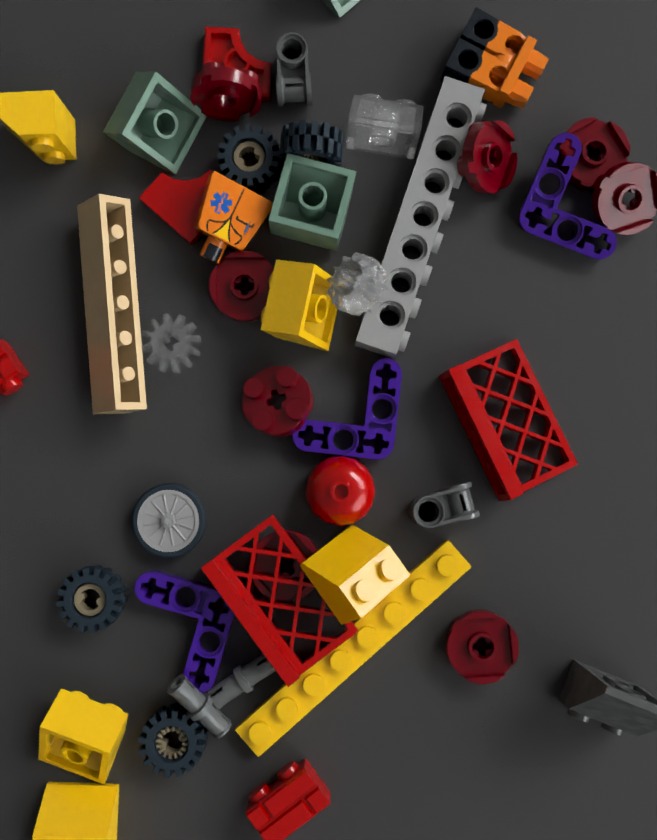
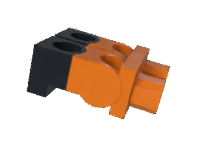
M476 7L445 65L440 81L443 82L444 77L447 76L483 88L485 91L482 99L493 102L492 105L500 109L505 102L523 109L534 87L519 80L520 73L522 72L538 80L549 58L533 49L537 42L535 38L529 35L526 38L518 30Z

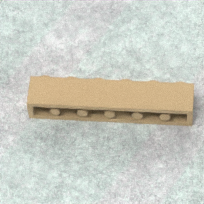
M97 194L77 205L93 415L126 414L147 409L130 199Z

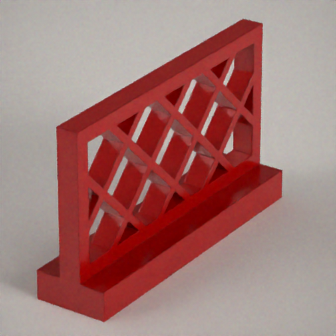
M518 339L448 369L439 375L498 501L512 500L522 495L523 492L578 465ZM511 350L517 362L514 373L497 367L501 354ZM493 358L492 364H488L485 362ZM478 366L489 371L484 387L472 383L467 372L468 369ZM495 373L511 379L506 396L490 390ZM518 382L528 386L532 393L529 405L513 399ZM488 396L504 402L499 419L489 416L484 408ZM510 405L526 410L522 427L505 422ZM533 414L544 418L547 424L544 436L528 431ZM503 428L519 433L514 451L503 447L500 441ZM526 436L542 442L537 460L521 454ZM548 445L559 449L565 461L564 463L556 467L544 463ZM519 459L535 465L531 479L522 484L515 472ZM541 468L548 470L540 474Z
M272 514L207 562L201 569L287 687L300 679L302 673L356 634L358 628L351 621L344 624L347 629L336 637L321 635L324 615L336 616L331 610L325 609L326 602L323 598L321 609L300 606L302 586L314 587L311 581L303 580L304 571L302 568L299 580L278 577L281 557L297 559L299 564L304 562L306 558L274 514ZM270 525L280 536L278 551L257 548L259 533ZM254 538L253 547L243 546ZM283 542L291 551V553L282 552ZM236 550L252 552L249 572L234 570L226 558ZM256 553L277 556L274 576L253 573ZM240 577L248 578L247 586ZM252 579L273 581L270 601L255 599L251 593ZM277 582L299 585L296 605L275 602ZM261 606L269 607L268 615ZM274 608L295 611L292 630L280 629L272 622ZM299 611L320 614L317 634L296 631ZM283 635L291 636L290 645L285 640ZM295 637L316 640L314 654L303 662L293 650ZM320 641L328 642L326 645L319 649Z

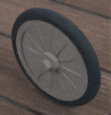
M165 483L150 488L139 498L132 513V529L138 543L147 552L162 558L180 557L193 550L202 539L206 528V513L201 500L193 491L179 484Z

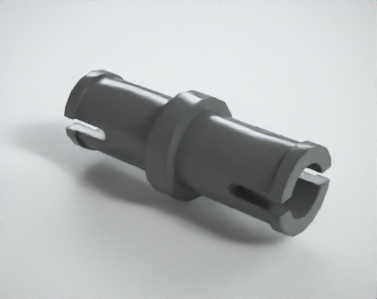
M261 654L245 666L238 665L235 667L233 674L208 690V694L210 696L213 695L211 699L215 707L221 709L225 704L243 692L248 694L253 691L255 684L276 670L265 655Z
M184 674L173 679L167 688V693L187 710L186 714L192 721H199L216 739L223 737L229 731L232 720L215 707L208 693H201Z

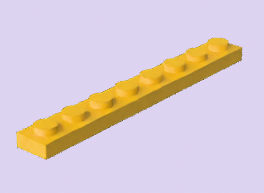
M446 539L409 572L410 576L362 618L353 622L358 628L356 634L302 673L300 679L287 687L284 683L236 726L235 731L257 757H260L472 566L452 543Z

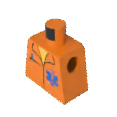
M216 171L210 173L194 227L196 231L208 236L200 255L219 264L227 246L236 251H243L271 212L273 202Z

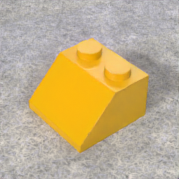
M54 90L0 93V122L45 163L53 165L63 164L65 160H77L75 119Z
M276 260L274 271L269 278L270 289L266 306L261 313L262 325L260 330L282 340L329 351L343 284L316 264Z
M354 525L348 526L300 564L302 570L341 625L362 618L410 576L388 544Z
M61 688L40 725L38 760L105 784L126 730L128 713L123 712L120 707L114 704H102L91 700L80 691L70 692Z
M49 781L46 784L32 840H117L119 784Z

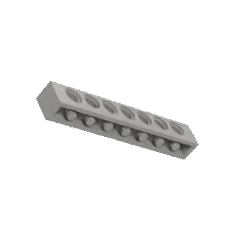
M447 76L444 77L356 338L355 346L392 359L395 358L397 351H405L411 333L405 331L408 318L415 319L422 299L416 298L419 285L426 287L433 267L426 264L430 252L437 254L444 234L438 232L441 220L448 222L455 202L449 200L452 188L459 189L463 178L458 172L457 162L462 155L464 141L470 125L473 122L482 121L487 104L481 102L485 89ZM457 119L463 126L454 128L448 124L447 120ZM440 150L447 151L451 154L452 159L448 161L441 160L436 155V152ZM435 182L441 187L442 191L440 193H431L425 188V184ZM417 214H424L429 217L431 224L420 226L414 221L413 217ZM407 246H414L419 250L420 257L414 260L408 259L404 256L402 249ZM396 278L405 279L410 289L407 292L399 293L392 288L391 282ZM387 310L393 311L397 314L399 323L394 326H387L382 323L380 314Z

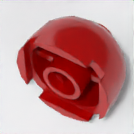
M346 456L330 457L317 464L308 476L305 489L307 503L314 515L325 523L336 526L354 524L365 517L373 505L376 493L374 479L367 467L358 460Z

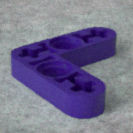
M561 133L554 137L546 148L519 211V225L527 233L594 259H605L612 255L616 249L617 240L614 233L608 228L557 209L582 150L581 142L577 136L572 133ZM567 140L570 142L569 149L573 150L572 156H565L560 164V167H567L565 174L557 168L546 167L548 160L554 164L559 156V151L555 149V145H561ZM545 174H553L559 181L558 189L551 195L544 194L539 188L540 179ZM536 208H539V215L548 220H551L552 213L557 214V217L551 224L549 235L544 234L548 226L535 223L533 228L528 226L530 220L525 218L527 211L533 212ZM570 220L576 225V234L572 239L563 241L557 235V228L561 222ZM584 226L590 228L586 232L588 236L599 238L601 233L605 235L603 241L608 243L607 248L599 249L595 253L593 252L595 246L586 241H582L581 248L577 247L576 244L583 237Z
M385 358L380 359L372 366L369 376L364 426L304 420L306 423L303 427L293 433L295 445L303 451L374 460L388 457L393 451L402 380V370L399 364L392 359ZM384 366H389L390 372L395 373V378H391L387 385V391L394 390V397L386 393L373 394V388L381 389L382 378L376 376V371H382ZM383 399L390 403L392 412L388 418L378 419L373 415L372 405L375 401ZM306 426H312L313 432L316 434H324L323 427L331 428L328 435L329 449L321 448L323 443L321 440H312L311 446H305L304 440L298 436L299 432H304ZM339 430H347L353 436V444L347 450H340L333 443V436ZM358 431L365 432L363 439L367 440L375 439L376 434L382 435V441L388 443L387 448L381 449L380 454H375L373 447L363 445V453H357L355 450L359 443Z
M151 570L142 574L135 583V593L141 602L199 619L183 674L201 693L207 692L217 678L235 614L230 607L229 611L224 610L218 624H226L225 629L214 623L206 624L205 619L212 621L216 612V608L211 606V602H216L219 597H222L214 586L158 570ZM152 578L157 579L156 585L165 589L170 586L169 582L174 583L175 585L169 593V602L164 600L167 595L165 592L157 591L152 596L148 595L149 589L144 587V583H148ZM189 587L195 592L196 599L193 605L183 606L178 602L177 592L180 588ZM213 631L219 636V647L214 650L205 649L201 645V635L204 632ZM202 657L208 659L215 658V663L208 660L204 674L209 676V679H204L201 684L195 682L196 676L191 674V672L197 671Z

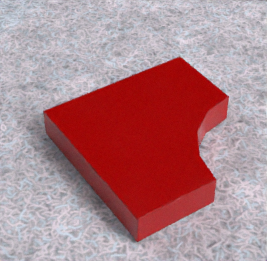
M205 27L203 64L216 62L222 67L255 72L259 77L258 84L262 89L261 101L270 102L271 63L258 60L247 52L241 42L239 28Z
M210 169L201 177L188 181L173 179L161 173L139 199L192 246L202 235L194 227L207 179L213 171Z

